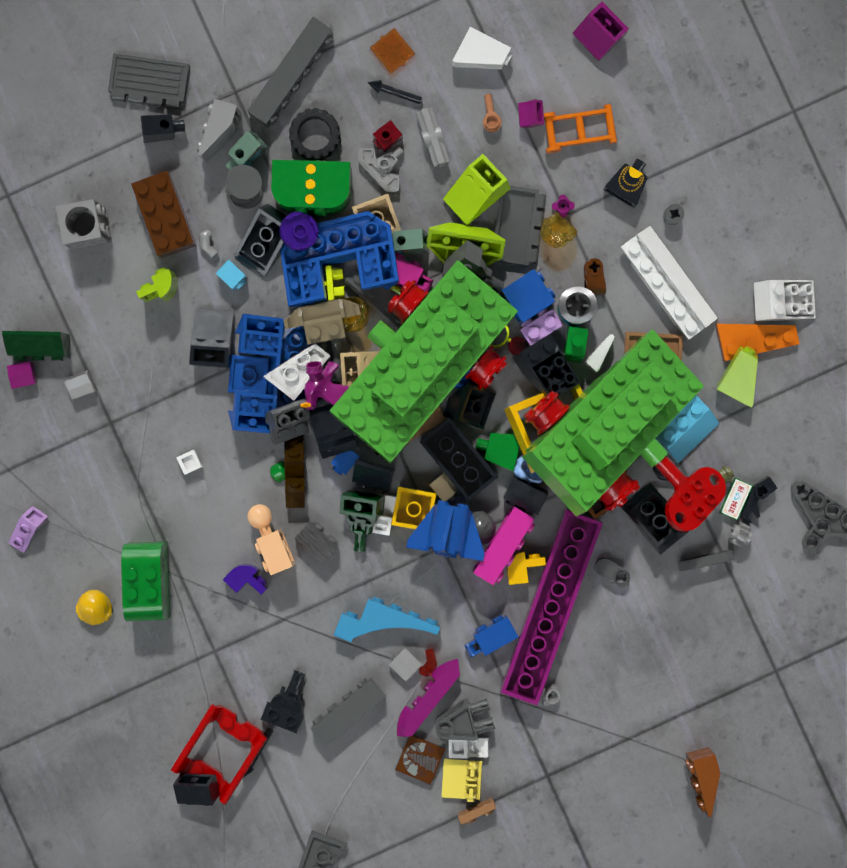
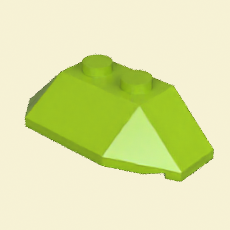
M451 222L429 227L426 247L442 263L466 241L483 249L482 259L485 261L486 266L503 258L505 239L488 228Z

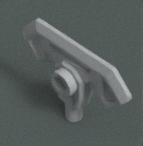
M397 147L393 152L389 151L376 159L375 149L360 148L358 150V162L386 192L399 191L400 175L390 174V172L398 162L397 158L404 151Z

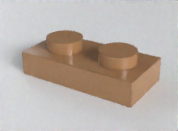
M491 797L459 812L458 819L461 825L464 823L466 825L471 824L481 815L488 816L492 814L494 809H496V804Z

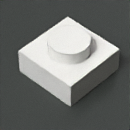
M195 449L176 457L184 475L203 467Z

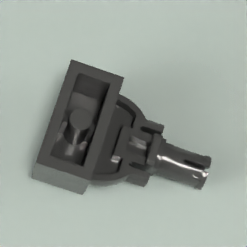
M466 241L445 259L442 277L459 260L494 291L499 292L504 287V282L492 275V270L486 266L485 261L482 259L483 249L469 241Z

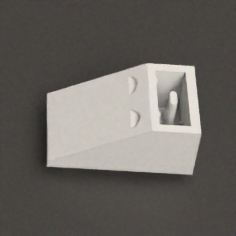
M766 280L754 283L756 321L816 318L814 280Z

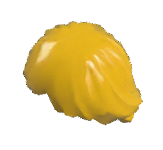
M92 589L83 593L75 607L80 620L90 625L104 623L112 616V604L107 595L99 590Z

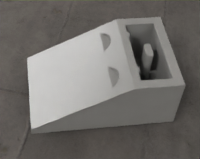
M214 99L213 104L209 105L208 115L210 116L208 123H204L202 130L204 137L197 146L198 155L203 162L207 163L237 132L241 118V112L237 105Z

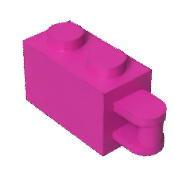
M395 252L400 280L397 284L403 287L408 280L410 282L415 280L417 281L416 285L424 292L429 291L434 280L422 275L424 269L421 268L422 265L413 260L410 263L404 260L405 257ZM420 278L425 280L423 286L418 284Z

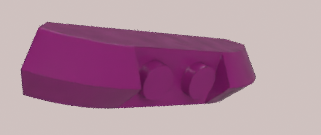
M458 659L448 661L437 667L430 674L434 681L430 680L426 684L424 694L421 697L418 695L414 699L412 708L405 705L398 719L397 736H412L460 676Z

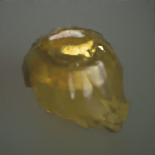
M555 213L549 218L544 219L540 235L541 239L550 247L562 248L569 241L574 240L578 230L561 217L560 214Z
M353 296L343 298V300L358 304L360 309V315L343 318L345 330L351 333L363 330L367 326L369 319V309L365 301Z

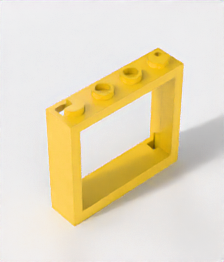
M579 384L569 390L574 400L583 393ZM543 393L504 409L523 455L527 453L525 450L531 445V442L518 412L536 405L545 396ZM527 463V465H528V467H529V469H530V472H531V473H534L535 471H534V470L529 466V464Z

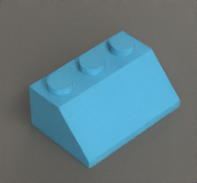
M695 395L656 439L668 451V454L679 463L719 422L711 410Z

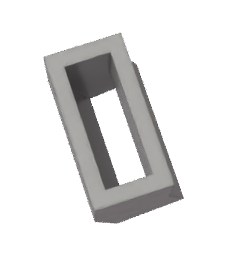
M88 370L65 378L64 382L71 400L97 392Z
M403 648L389 663V666L405 682L422 665L406 648Z

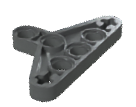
M804 481L794 482L791 485V493L811 525L802 539L803 547L809 551H816L821 547L827 536L847 538V526L844 524L847 508ZM803 485L802 489L810 493L808 496L804 493L797 494L796 486ZM815 494L821 497V502L818 505H814L811 501L812 496ZM830 505L837 507V513L833 516L829 515L827 511ZM820 521H825L827 524V528L823 532L817 528V524ZM810 537H814L817 541L816 546L813 548L807 545V540Z

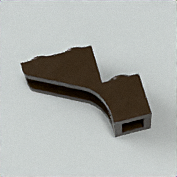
M304 435L284 442L286 508H305Z

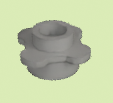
M552 684L549 688L543 689L541 694L543 696V705L549 706L560 701V693L557 691L558 687Z

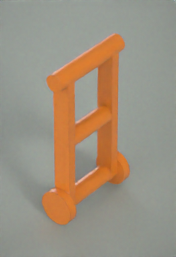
M611 104L604 105V109L558 116L555 115V112L544 113L549 148H546L547 154L560 152L561 147L607 140H609L610 144L617 143ZM605 114L608 135L586 138L583 117ZM575 119L579 140L556 143L553 122Z

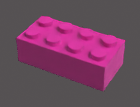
M512 506L484 550V560L476 563L472 570L473 573L492 585L495 582L499 583L504 576L502 572L504 567H509L515 558L513 556L516 549L520 550L524 544V535L526 532L530 534L534 528V518Z

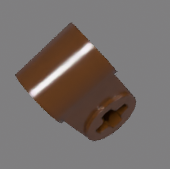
M597 258L590 259L584 264L583 268L584 288L590 290L594 295L606 294L603 263ZM592 263L594 266H597V269L594 270V272L593 269H589V266L592 265Z

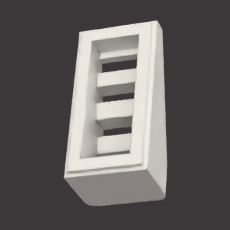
M613 334L608 335L584 362L594 373H597L601 368L614 341L615 336Z

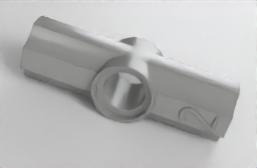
M432 107L421 109L416 114L422 129L423 141L426 149L428 148L432 164L434 168L445 166L450 161L444 146V137L440 126L438 127Z

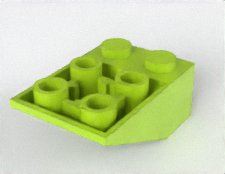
M482 154L466 168L443 200L468 226L511 188L506 177Z

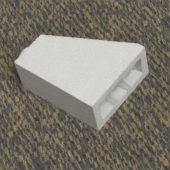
M470 27L452 61V66L460 68L502 69L504 64L508 65L511 60V47Z

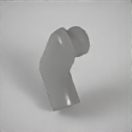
M205 230L199 234V246L204 253L211 259H214L218 251L210 245L212 233L209 230Z

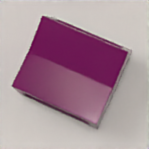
M534 99L518 103L519 125L521 128L526 129L544 125L543 101Z
M31 361L7 366L11 389L37 383L34 364Z

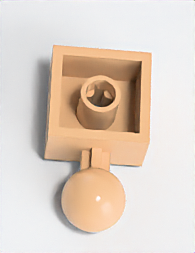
M262 504L251 507L248 511L247 519L252 527L259 529L262 536L256 539L255 547L258 554L263 555L264 561L262 564L265 571L273 575L294 566L296 563L282 529L272 532L269 524L272 520L270 509Z

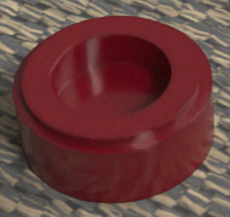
M513 337L508 343V351L514 356L527 348L526 341L521 337Z

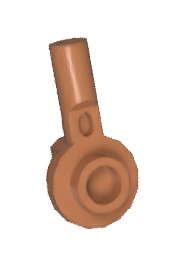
M486 94L484 99L487 114L483 119V127L488 132H496L500 129L502 121L494 112L492 94Z

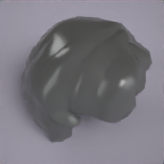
M473 511L472 514L482 545L488 544L495 535V522L484 511Z

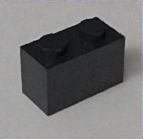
M514 474L503 498L511 506L516 507L518 505L522 507L523 511L529 515H538L548 497V491L533 483L518 479Z
M180 773L173 784L177 804L213 806L220 795L216 775Z

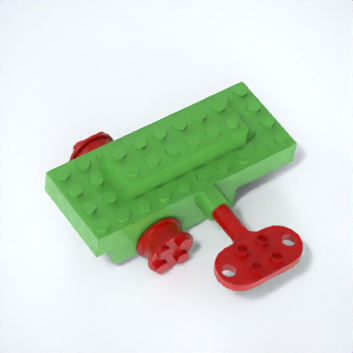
M653 329L640 337L607 372L597 377L570 406L568 404L564 405L558 398L559 394L551 391L536 403L537 406L531 408L524 415L526 418L525 422H530L537 429L536 434L540 436L525 450L527 453L522 458L575 516L587 512L599 498L605 504L606 510L612 511L617 506L621 507L628 501L627 496L635 493L640 488L637 479L633 480L626 473L627 468L639 455L651 467L655 466L673 485L674 493L666 503L665 514L669 524L678 531L688 532L700 526L722 501L726 493L725 480L717 470L703 467L697 469L689 477H686L667 457L668 451L656 439L704 385ZM710 476L715 478V485L710 482ZM676 514H679L681 516V523H678L676 521Z

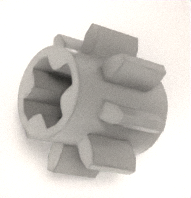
M740 523L739 526L734 524L729 533V537L732 538L731 543L739 547L742 544L748 545L753 536V532L749 531L751 527L744 523Z

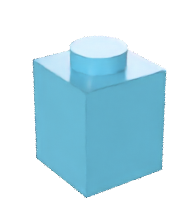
M229 259L216 272L234 291L236 289L240 290L247 283L245 280L248 277Z

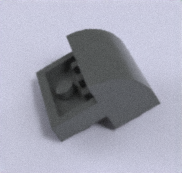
M305 399L266 412L265 422L269 425L271 441L274 445L309 433L307 420L310 419L309 410L300 406L301 403L306 401Z

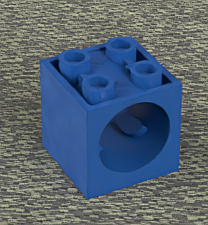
M535 269L500 292V296L518 310L514 317L520 326L555 303L554 298L556 296L550 287L546 288L543 275L540 271L536 272Z

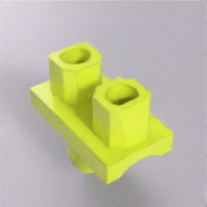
M325 266L327 282L324 283L328 290V301L344 298V286L334 287L333 280H343V269Z

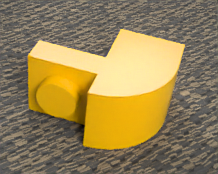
M524 551L514 554V560L509 567L507 566L508 584L528 583L527 567L546 565L545 557L540 556V553L529 554V558H525Z

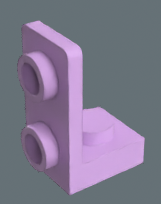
M34 506L30 507L20 517L9 540V544L24 553L36 530L46 522L48 516Z

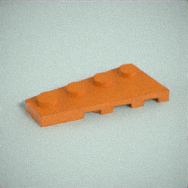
M715 324L724 361L732 360L740 346L743 348L748 346L756 351L755 354L800 344L796 325Z

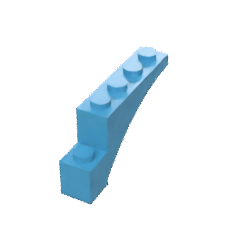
M374 596L373 599H368L361 619L357 617L358 614L347 610V613L343 612L334 636L352 642V639L387 628H413L438 635L440 625L437 624L438 621L432 618L422 619L417 612L409 610V613L401 610V606L391 603V606L387 605L383 599Z

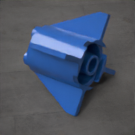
M440 500L432 507L409 537L406 548L429 553L432 549L436 555L444 556L446 559L449 557L456 558L457 554H460V558L483 561L485 554L472 511L468 508L469 506L464 504H457V507L450 506L449 502Z

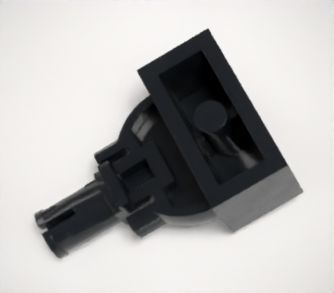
M294 670L285 695L283 693L286 687L282 686L280 693L276 694L270 702L267 701L260 720L297 734L304 716L302 715L303 706L301 702L304 694L300 693L298 699L296 697L306 674L301 672L296 681L299 671Z

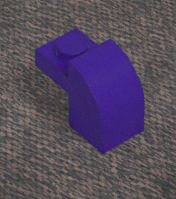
M242 564L235 567L223 579L236 593L247 582L261 595L268 589L266 580L260 575L258 577L255 575L259 568L252 564Z

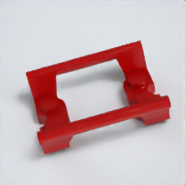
M211 704L172 766L171 771L176 774L216 775L220 791L219 800L226 805L263 747L267 737L264 736L261 729L249 721L245 723L238 722L237 714L222 705ZM213 721H217L222 730L236 739L251 743V751L231 783L224 779L223 774L208 763L188 757L207 725Z

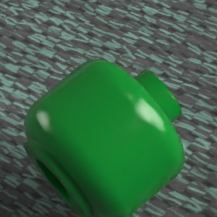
M282 461L272 465L270 468V474L277 482L285 480V468Z

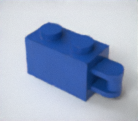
M501 614L493 618V623L488 626L483 624L475 629L476 632L473 633L475 639L464 645L470 657L482 651L486 656L519 637L507 615L503 617ZM478 642L480 648L475 650L473 644Z

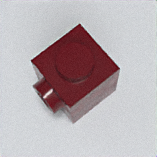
M390 120L373 133L374 140L372 142L378 150L382 148L386 152L402 140L403 135Z

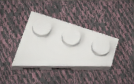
M314 343L263 377L294 401L309 380V375L306 374V364L312 361H319L323 365L330 355Z

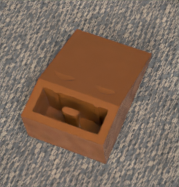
M709 747L686 753L688 759H685L687 770L693 776L690 778L693 790L695 789L698 794L695 797L698 808L701 809L702 813L705 812L708 817H712L721 773L716 755Z

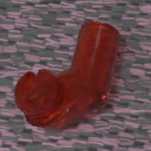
M433 648L425 650L427 661L419 668V673L422 676H430L437 667V659Z

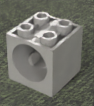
M95 199L56 206L64 246L73 250L109 243L108 237H111L109 226H106L105 218H107L106 208L102 207ZM89 213L95 217V226L89 234L81 236L74 230L75 222L80 215Z

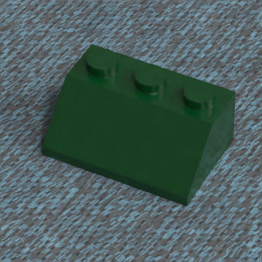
M2 331L6 353L8 356H12L13 360H25V357H32V360L44 361V357H51L52 361H63V357L69 358V334L48 331Z

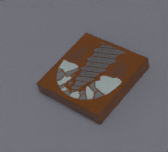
M416 735L409 736L395 770L431 785L445 748Z

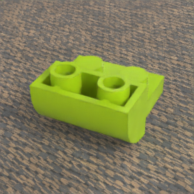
M161 268L154 272L155 275L151 276L154 284L146 283L140 286V290L136 291L139 299L148 302L160 297L167 302L174 297L178 289L176 274L170 269Z

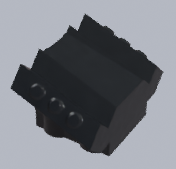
M318 397L316 408L309 410L322 459L357 449L358 444L355 434L329 413L334 405Z

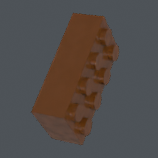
M167 170L131 183L159 258L162 259L197 246L172 176Z

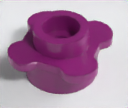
M560 195L558 201L552 204V209L556 210L562 218H565L567 213L575 207V204L570 202L566 195Z

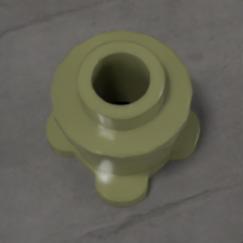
M723 465L722 469L718 470V472L724 478L725 484L728 482L732 483V478L735 476L730 467L726 468ZM711 476L712 479H713V481H714V483L716 484L715 478H714L713 476Z

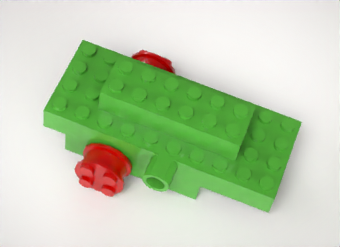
M459 260L455 262L430 293L420 289L416 285L417 281L415 280L412 282L408 280L403 285L400 296L395 295L387 306L389 308L387 312L395 314L401 320L402 326L395 332L382 320L376 324L367 335V338L377 345L381 351L329 411L330 414L389 463L398 455L472 366L473 368L465 378L472 379L480 390L482 387L486 389L495 379L492 375L501 372L507 364L505 362L507 357H501L493 350L494 346L492 345L484 355L482 354L518 310Z

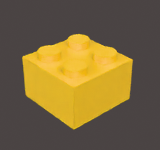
M398 486L391 525L416 529L434 506L436 493Z

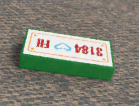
M734 478L719 513L738 521L753 485Z

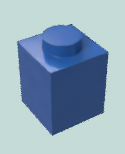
M353 450L338 454L331 462L333 465L332 469L339 475H342V473L347 475L360 456Z

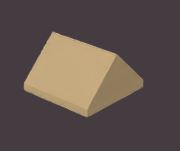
M388 194L352 206L354 214L369 211L382 221L388 223L391 226L392 233L401 230Z

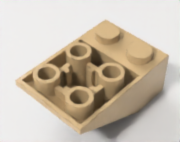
M380 351L340 353L342 385L351 386Z

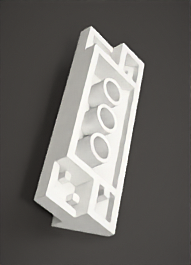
M651 226L620 247L631 262L633 269L687 340L717 319V316Z

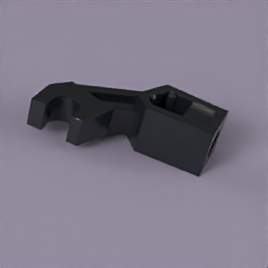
M766 476L753 484L742 509V517L747 524L752 523L749 519L751 513L756 518L760 517L758 509L759 499H765L778 489L770 476ZM762 485L766 492L758 496L757 488Z

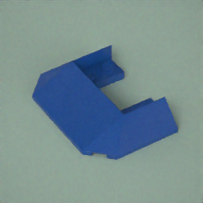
M369 211L317 223L318 236L316 242L306 250H291L286 245L280 250L289 307H301L311 305L313 302L326 300L322 267L356 259L361 289L363 291L378 287L388 290L400 282L391 226Z
M242 314L235 334H240L238 353L269 356V372L312 344H307L303 326L285 329L283 318ZM268 381L267 394L235 391L233 411H228L232 430L270 433L269 425L265 422L266 412L304 399L306 397L305 390L303 389L294 401L270 381Z

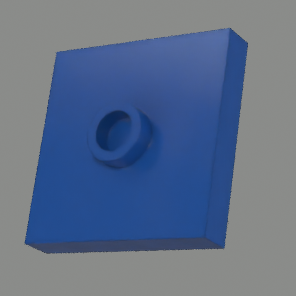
M231 355L228 393L239 391L267 394L268 380L263 376L269 373L270 358Z

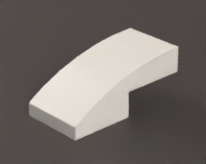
M378 493V495L385 496L384 514L378 518V521L373 526L372 533L389 536L397 495Z
M478 737V740L475 741L449 740V758L468 759L469 757L488 758L490 756L489 737Z

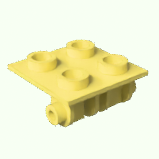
M444 759L442 797L467 799L468 802H474V799L480 800L482 761Z

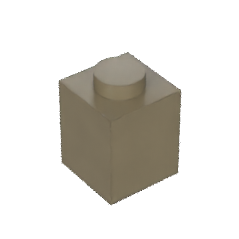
M445 473L429 484L442 501L450 503L458 496L456 493L459 490Z

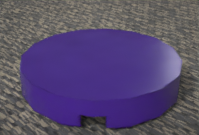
M293 212L283 219L279 232L282 241L291 250L303 251L313 246L316 242L318 227L310 215L304 212Z

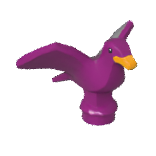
M312 361L306 364V374L309 375V380L305 384L306 401L300 404L302 408L314 410L318 397L335 405L350 386L333 384L331 382L332 375L339 367L338 364L328 362L324 371L319 361Z

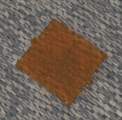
M395 28L385 36H381L380 40L370 47L390 74L400 66H405V62L415 55L414 51Z

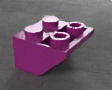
M602 1L586 16L572 34L599 61L627 34L629 28Z

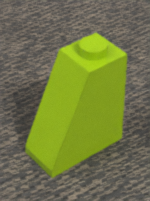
M740 346L719 380L717 390L752 408L754 404L758 357L755 354L756 351L752 348Z

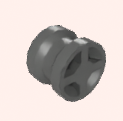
M678 204L670 205L663 213V219L669 225H676L684 218V210Z

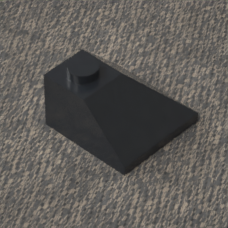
M468 383L449 397L443 416L483 430L496 394L483 388L479 390L478 386Z

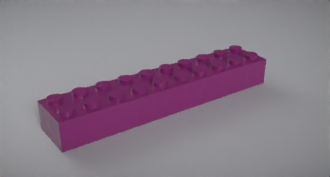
M564 509L546 559V565L543 567L500 687L501 693L538 705L603 525L602 522L583 515L575 516L572 511Z

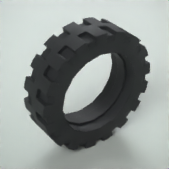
M309 108L302 113H298L297 117L292 120V125L289 128V139L295 152L302 156V158L311 161H322L332 156L333 152L337 150L341 139L340 128L334 116L330 115L328 111L319 110V108L310 110ZM313 119L325 122L331 131L329 143L319 150L305 148L299 139V131L302 125Z

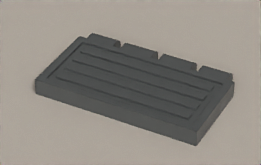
M113 53L108 86L111 100L125 102L126 95H128L129 103L144 105L145 98H147V105L163 107L165 100L166 108L180 109L181 103H185L190 65Z
M510 186L511 189L499 198L495 233L505 239L503 258L495 262L529 266V263H537L538 249H532L531 246H539L541 231L534 230V227H542L544 212L537 211V208L544 209L546 195L539 194L537 189Z

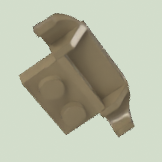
M343 299L301 306L294 310L287 318L283 319L284 327L289 329L304 326L307 344L346 337L343 318L360 315V309L358 304Z

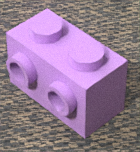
M545 309L537 314L538 319L533 322L529 319L521 325L522 329L519 333L526 341L528 347L563 326L553 309L550 311Z

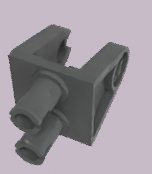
M467 698L463 699L439 715L435 721L437 736L448 740L475 741L478 740L479 733L496 729L492 717L477 722L473 720L474 714L490 710L487 698L473 703L468 702ZM445 723L450 726L448 729L440 728Z

